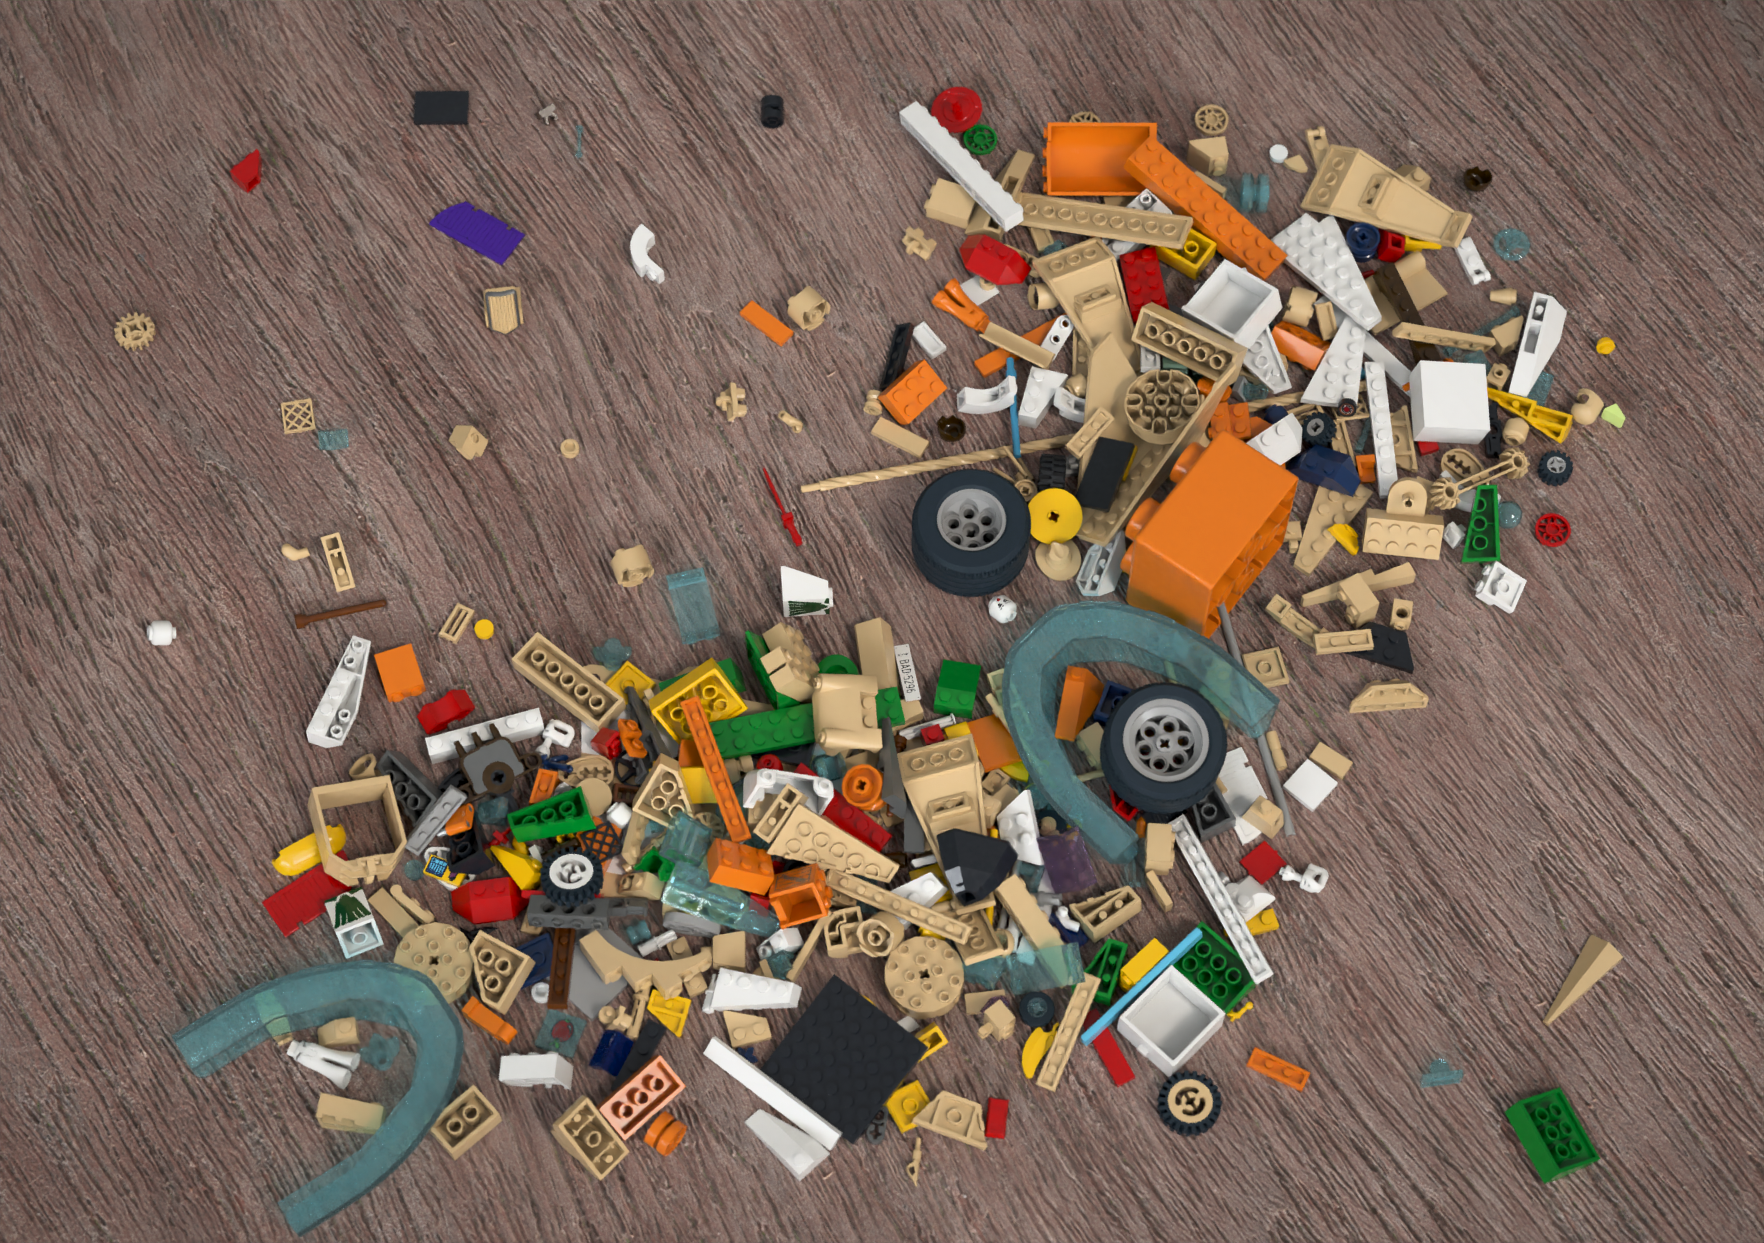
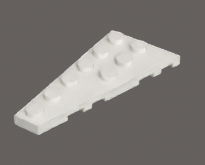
M1348 314L1305 390L1300 403L1338 408L1340 400L1350 398L1357 404L1366 329Z

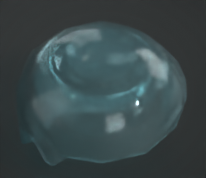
M1503 501L1498 504L1499 526L1504 529H1512L1518 526L1522 519L1521 507L1513 501Z

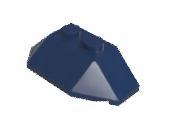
M1317 444L1292 457L1286 467V470L1296 475L1300 480L1351 497L1354 496L1361 483L1350 455Z

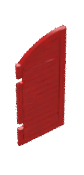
M344 850L335 854L344 861H349ZM321 863L264 900L262 904L286 938L300 929L297 925L299 922L302 921L306 925L325 913L327 908L324 901L351 891L352 886H347L325 873Z

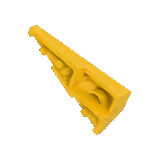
M1487 387L1488 398L1522 418L1558 443H1562L1567 438L1573 422V415L1538 406L1535 400Z

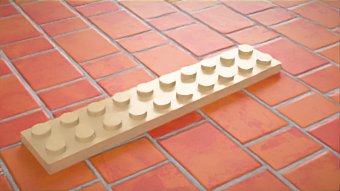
M1023 192L1019 193L1016 203H1019L1024 210V221L1017 225L1183 249L1193 224V218L1188 216Z

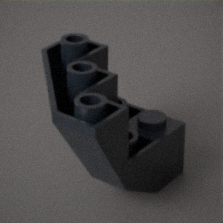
M956 828L937 835L944 872L954 894L964 907L981 901L999 887L1018 858V853L1007 840Z

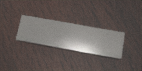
M450 785L407 836L405 848L419 856L465 801L467 795Z

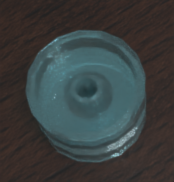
M1242 173L1240 213H1250L1253 202H1255L1256 213L1266 214L1270 195L1269 174L1259 173L1256 177V184H1254L1252 173Z

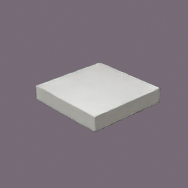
M1307 759L1282 788L1313 812L1333 791L1338 782Z

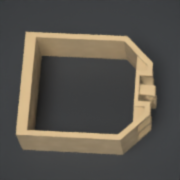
M386 775L311 789L308 809L324 872L347 886L358 885L357 878L363 877L365 885L372 884L375 875L377 881L387 880L402 859L407 844L390 776ZM382 799L396 850L395 853L362 857L350 861H344L334 855L331 850L322 809Z

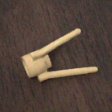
M1003 446L1004 451L1019 470L1015 475L1017 479L1014 480L997 468H993V471L1014 485L1023 479L1034 482V476L1029 472L1021 457L1016 460L1008 448Z

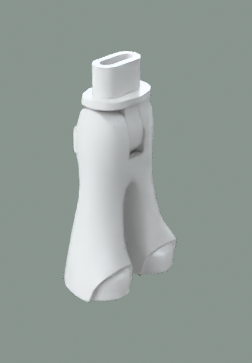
M293 1040L287 1051V1055L294 1057L295 1061L323 1074L343 1090L350 1082V1070L354 1071L360 1060V1054L333 1050L305 1041L300 1043ZM326 1061H331V1062L337 1063V1064H339V1065H341V1066H343V1067H345V1068L336 1066V1065L331 1064V1063H328V1062H326Z

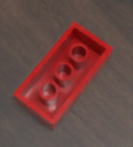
M1155 246L1119 255L1134 324L1136 325L1142 306L1151 302L1170 310Z

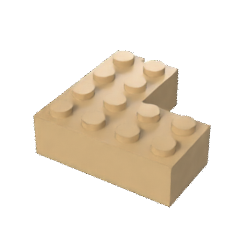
M780 622L762 634L770 653L760 659L768 674L779 669L769 676L777 692L804 704L812 703V696L816 690L813 682L814 678L818 676L820 669L816 662L812 660L810 656L812 653L808 646L804 644V637L800 630Z

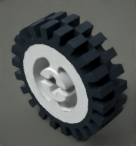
M569 847V852H566L565 848L560 849V855L555 851L553 852V858L551 856L546 858L547 862H543L540 876L543 892L548 899L551 898V902L555 903L558 901L560 906H563V903L566 902V907H571V902H575V907L580 906L579 901H582L585 905L588 903L587 898L592 901L595 899L594 894L599 895L604 882L602 864L599 858L596 859L594 853L590 855V850L586 849L583 853L582 848L578 847L577 851L574 852V848Z

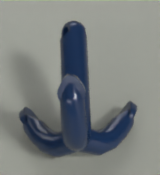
M546 753L541 755L542 764L544 765L543 769H555L568 773L573 771L572 765L559 763L560 761L568 760V755L553 756L547 759L548 755Z

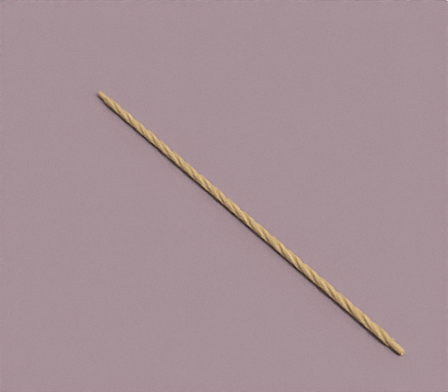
M1365 380L1360 381L1359 392L1367 391ZM1304 392L1248 402L1249 412L1269 408L1274 404L1277 406H1287L1292 403H1300ZM1076 433L1020 444L1021 454L1063 447ZM1013 445L1006 446L1013 455ZM1003 447L943 457L937 460H927L909 465H899L881 470L829 478L818 483L801 485V492L826 491L837 487H848L865 482L918 474L924 471H934L952 466L977 463L979 461L994 460L1007 457L1008 455Z

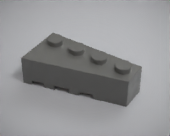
M387 750L378 762L377 767L383 776H390L395 792L394 795L397 800H400L405 814L410 817L415 828L443 793L401 751Z
M1216 783L1201 801L1191 806L1200 843L1236 826V818Z

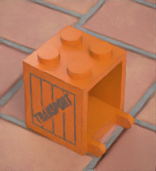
M818 863L774 875L769 897L770 904L774 906L779 918L781 929L828 916L833 893L831 887L827 886L825 872L823 869L820 870Z

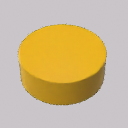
M482 619L475 624L474 629L478 638L489 639L493 636L494 626L491 621Z

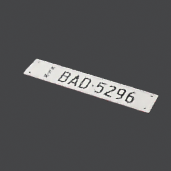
M909 644L894 646L906 702L921 700Z

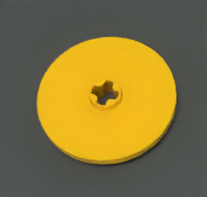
M1048 488L1038 492L1028 503L1031 516L1030 533L1040 542L1051 544V542L1056 541L1062 544L1072 539L1080 529L1082 509L1078 500L1070 492L1060 488ZM1051 512L1059 514L1056 521L1049 519Z

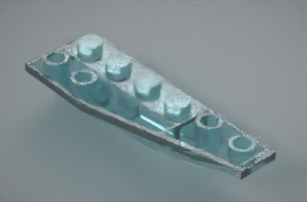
M677 859L660 902L697 917L765 937H771L779 930V918L737 888L710 882L709 871Z

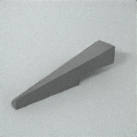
M627 686L624 690V693L628 695L626 710L630 712V719L638 724V728L643 733L639 740L648 752L644 758L635 757V761L632 762L637 773V777L634 778L635 783L642 784L649 774V768L653 767V761L657 760L660 753L670 758L672 756L634 687Z
M887 717L882 719V748L880 749L878 769L884 772L882 800L889 804L890 812L902 819L906 816L907 802L891 720Z

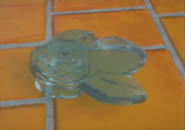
M613 637L605 642L604 647H594L593 653L595 659L603 662L608 670L616 671L621 667L622 661L630 658L632 649L629 646L622 647L620 640Z
M374 1033L369 1047L360 1049L361 1058L366 1063L373 1064L375 1069L386 1071L392 1066L393 1058L399 1053V1040L395 1036L386 1041L382 1036ZM386 1059L385 1064H380L379 1061Z

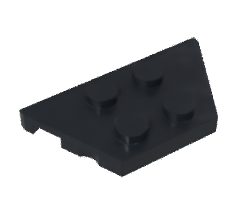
M1370 621L1360 630L1371 629L1374 648L1372 650L1342 652L1413 674L1414 671L1406 632Z

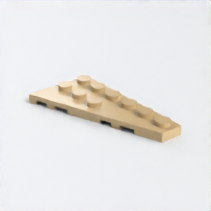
M1360 484L1354 496L1351 497L1319 486L1293 567L1309 577L1337 542V539L1327 529L1334 524L1350 525L1372 497L1373 492Z

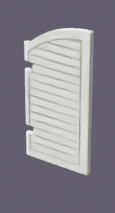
M1242 747L1226 753L1219 778L1228 790L1222 795L1236 818V826L1233 828L1243 846L1262 832L1245 821L1242 816L1259 795L1265 799L1268 798L1252 766L1245 767L1244 763L1248 762V759Z

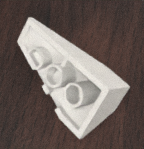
M761 1109L745 1121V1124L799 1181L830 1155L823 1145L812 1136Z

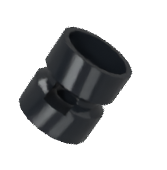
M778 95L764 96L761 99L762 126L771 129L781 127L784 124L783 98Z

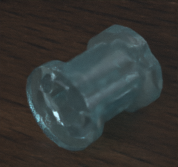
M1247 383L1243 388V395L1247 400L1253 398L1264 400L1268 395V388L1262 383L1258 385Z

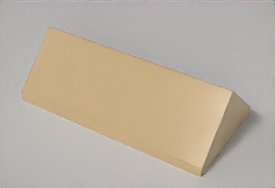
M881 617L855 624L854 630L861 675H877L878 690L897 686L899 697H901L891 626Z

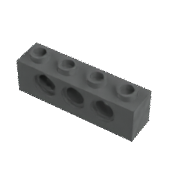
M531 895L527 911L529 926L608 930L612 912L610 899L595 898L591 901L587 898L588 903L585 905L582 901H579L580 906L575 907V902H571V907H566V902L563 903V906H560L558 901L553 903L551 898L548 899L546 895Z

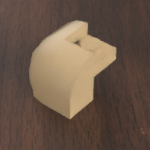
M860 906L835 911L827 919L824 925V937L829 957L846 958L849 954L864 952L859 946V937L857 938L858 927L863 922Z

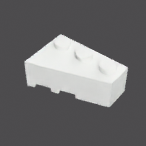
M530 1052L528 1055L510 1053L509 1056H501L499 1080L507 1086L533 1087V1084H545V1088H552V1084L563 1085L564 1089H571L573 1065L559 1056L557 1052H546V1054L541 1055L535 1052Z

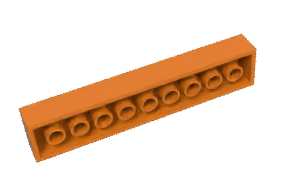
M1150 136L1127 159L1123 168L1176 215L1192 217L1193 224L1191 228L1217 243L1216 250L1231 263L1240 268L1246 267L1247 272L1265 282L1285 261L1288 256L1153 136Z

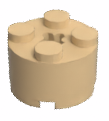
M1292 285L1284 307L1282 321L1307 327L1309 319H1311L1314 308L1312 307L1318 293Z
M811 286L805 287L803 291L796 296L790 297L788 300V315L803 330L807 329L810 331L817 328L825 320L823 318L825 313L828 315L830 312V304Z
M636 545L626 550L624 548L615 551V556L610 563L618 584H622L623 587L637 586L643 583L642 579L645 577L649 579L654 574L653 566L643 545Z
M885 911L875 913L858 927L857 938L859 937V946L871 957L885 956L902 942L904 926L890 913Z

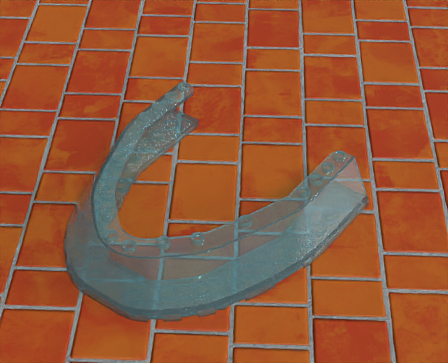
M1087 600L1073 604L1065 603L1046 612L1010 648L1005 659L1002 677L1003 711L1018 754L1033 782L1048 803L1109 864H1129L1138 854L1139 850L1135 842L1139 839V836L1078 779L1061 739L1055 737L1056 687L1058 678L1068 665L1105 661L1128 663L1199 691L1240 730L1253 739L1261 737L1269 729L1280 699L1220 646L1204 635L1198 634L1169 617L1117 601L1094 602V600Z
M361 959L359 961L337 964L329 963L301 969L299 972L288 974L269 982H263L240 993L171 1036L193 1074L198 1078L210 1076L269 1038L326 1025L336 1019L355 1017L356 1020L371 1021L401 1028L414 1037L417 1043V1058L410 1090L392 1110L390 1116L377 1132L365 1143L361 1150L278 1202L289 1225L299 1238L368 1194L399 1168L428 1134L453 1094L459 1077L464 1050L462 1026L436 984L418 970H412L391 962L385 963Z

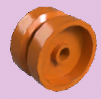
M860 764L854 766L843 778V796L847 802L863 811L874 812L880 810L887 804L882 800L884 773L870 765Z

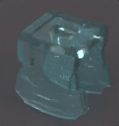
M995 956L967 966L963 962L964 981L972 984L978 983L989 991H994L1001 975L1007 968V961L1001 956Z

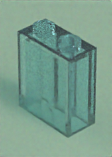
M679 810L669 822L659 855L693 873L703 862L713 829Z

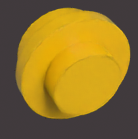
M1609 337L1599 339L1596 345L1597 352L1609 354L1615 349L1614 341Z

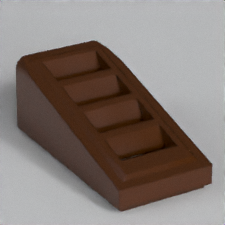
M614 783L611 806L616 802L618 804L624 802L632 808L634 793L637 794L640 787ZM618 792H621V798H618ZM626 793H630L629 800L626 799Z

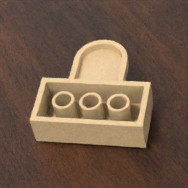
M1411 477L1398 479L1389 489L1386 510L1366 509L1362 552L1439 560L1444 529L1443 516L1425 514L1427 492L1422 482Z

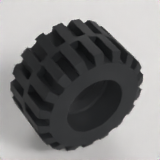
M1042 453L1039 463L1037 493L1048 488L1065 489L1067 461L1065 455Z

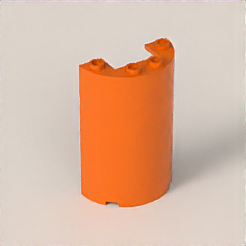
M1048 122L1047 127L1043 128V138H1046V147H1043L1042 152L1043 158H1046V166L1042 167V176H1046V182H1043V193H1047V196L1140 195L1146 187L1123 167L1127 159L1150 136L1157 140V123Z

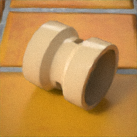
M877 390L867 392V402L863 408L866 413L870 415H880L882 413V402L878 399L882 392Z

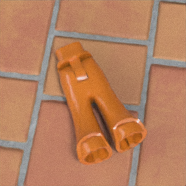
M956 278L951 279L944 287V291H939L931 302L937 308L957 317L966 326L975 329V331L980 330L983 334L991 322L989 316L965 294Z

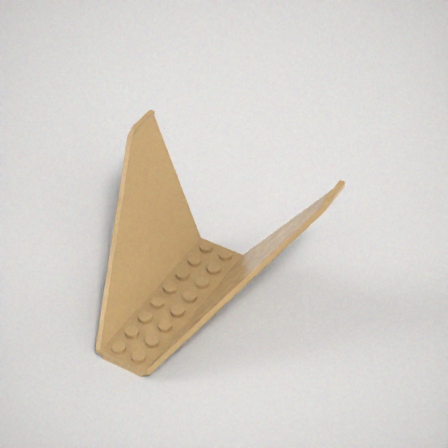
M1108 332L1092 349L1089 358L1083 425L1100 407H1103L1115 419L1100 437L1133 443L1138 447L1126 480L1120 483L1109 512L1081 506L1082 523L1076 536L1106 547L1131 519L1141 503L1150 498L1171 474L1174 464L1186 447L1192 442H1199L1237 368L1235 363H1231L1215 381L1212 391L1175 443L1160 445L1141 439L1135 435L1129 426L1125 410V399L1128 387L1135 381L1137 375L1114 339L1112 332ZM1098 438L1080 457L1077 491Z

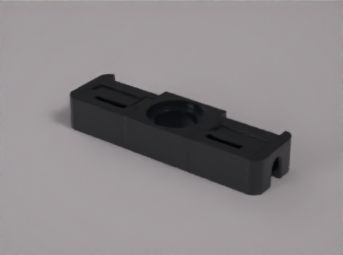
M1496 402L1488 405L1490 427L1496 428L1497 433L1490 434L1488 432L1484 437L1486 458L1489 459L1499 458V455L1503 453L1501 450V421L1498 420L1497 415L1499 404Z

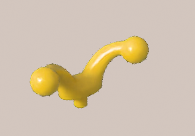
M1250 1001L1246 1002L1245 1006L1237 1012L1231 1010L1227 1014L1228 1017H1231L1230 1021L1234 1022L1247 1009H1252L1253 1003Z

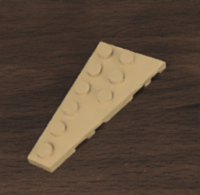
M799 802L766 853L803 861L808 864L818 863L820 867L858 874L887 883L891 881L900 867L898 863Z

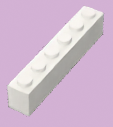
M539 708L425 738L432 764L458 758L459 755L454 745V742L457 740L460 741L466 753L477 748L471 736L473 732H477L483 744L493 740L494 738L489 728V725L492 723L495 724L501 736L510 739L512 743L542 735L545 729Z

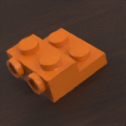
M1228 402L1219 403L1209 421L1211 422V427L1208 428L1209 438H1214L1220 430H1226L1240 440L1252 439L1248 402L1229 405Z

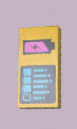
M432 854L423 870L425 875L456 887L461 886L466 874L451 873L447 860Z

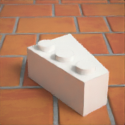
M1032 366L1018 414V424L1036 429L1054 403L1055 389L1059 387L1064 388L1068 375Z
M930 872L890 892L930 908L949 888L936 874ZM895 916L903 924L905 930L913 924Z

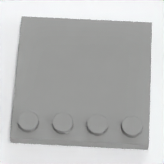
M610 928L608 930H597L616 949L630 956L643 959ZM576 929L569 1001L587 1018L593 1021L598 1016L600 1009L611 1004L630 984L622 975L617 981L605 985L580 950L579 940L595 930ZM550 976L545 978L548 982L550 981Z

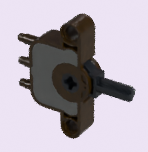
M492 723L489 725V728L494 738L493 740L483 744L477 732H473L471 736L477 748L467 753L459 740L454 742L455 749L460 757L459 771L466 783L458 788L467 795V800L461 805L471 803L488 793L491 796H495L497 801L501 799L510 814L520 810L512 796V793L515 792L512 787L514 780L535 771L541 765L542 758L539 753L534 751L519 757L510 739L502 737L495 724ZM534 757L537 761L536 766L529 765L527 758ZM495 775L502 778L499 782H494L493 780Z

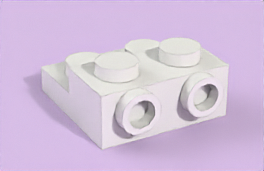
M1497 561L1489 565L1487 564L1481 572L1484 575L1482 580H1479L1475 585L1474 589L1477 591L1475 597L1490 606L1495 604L1510 614L1514 611L1527 580Z

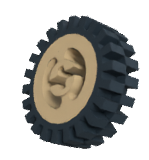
M1189 1070L1184 1071L1183 1074L1178 1072L1174 1077H1169L1168 1081H1165L1158 1096L1157 1109L1160 1112V1119L1163 1118L1164 1120L1163 1124L1165 1126L1168 1125L1170 1127L1169 1130L1172 1132L1175 1130L1178 1132V1135L1183 1133L1186 1134V1137H1190L1191 1134L1199 1136L1201 1132L1204 1134L1209 1128L1211 1129L1217 1121L1222 1106V1101L1220 1100L1221 1093L1217 1091V1085L1212 1084L1213 1080L1211 1078H1205V1074L1198 1075L1197 1071L1189 1073ZM1185 1091H1191L1187 1092L1186 1097L1183 1095L1180 1104L1176 1105L1175 1098L1177 1095ZM1186 1101L1189 1103L1193 1102V1106H1191L1190 1104L1186 1105ZM1200 1102L1203 1103L1204 1109L1201 1113L1195 1116H1187L1192 1115L1193 1110L1197 1111Z

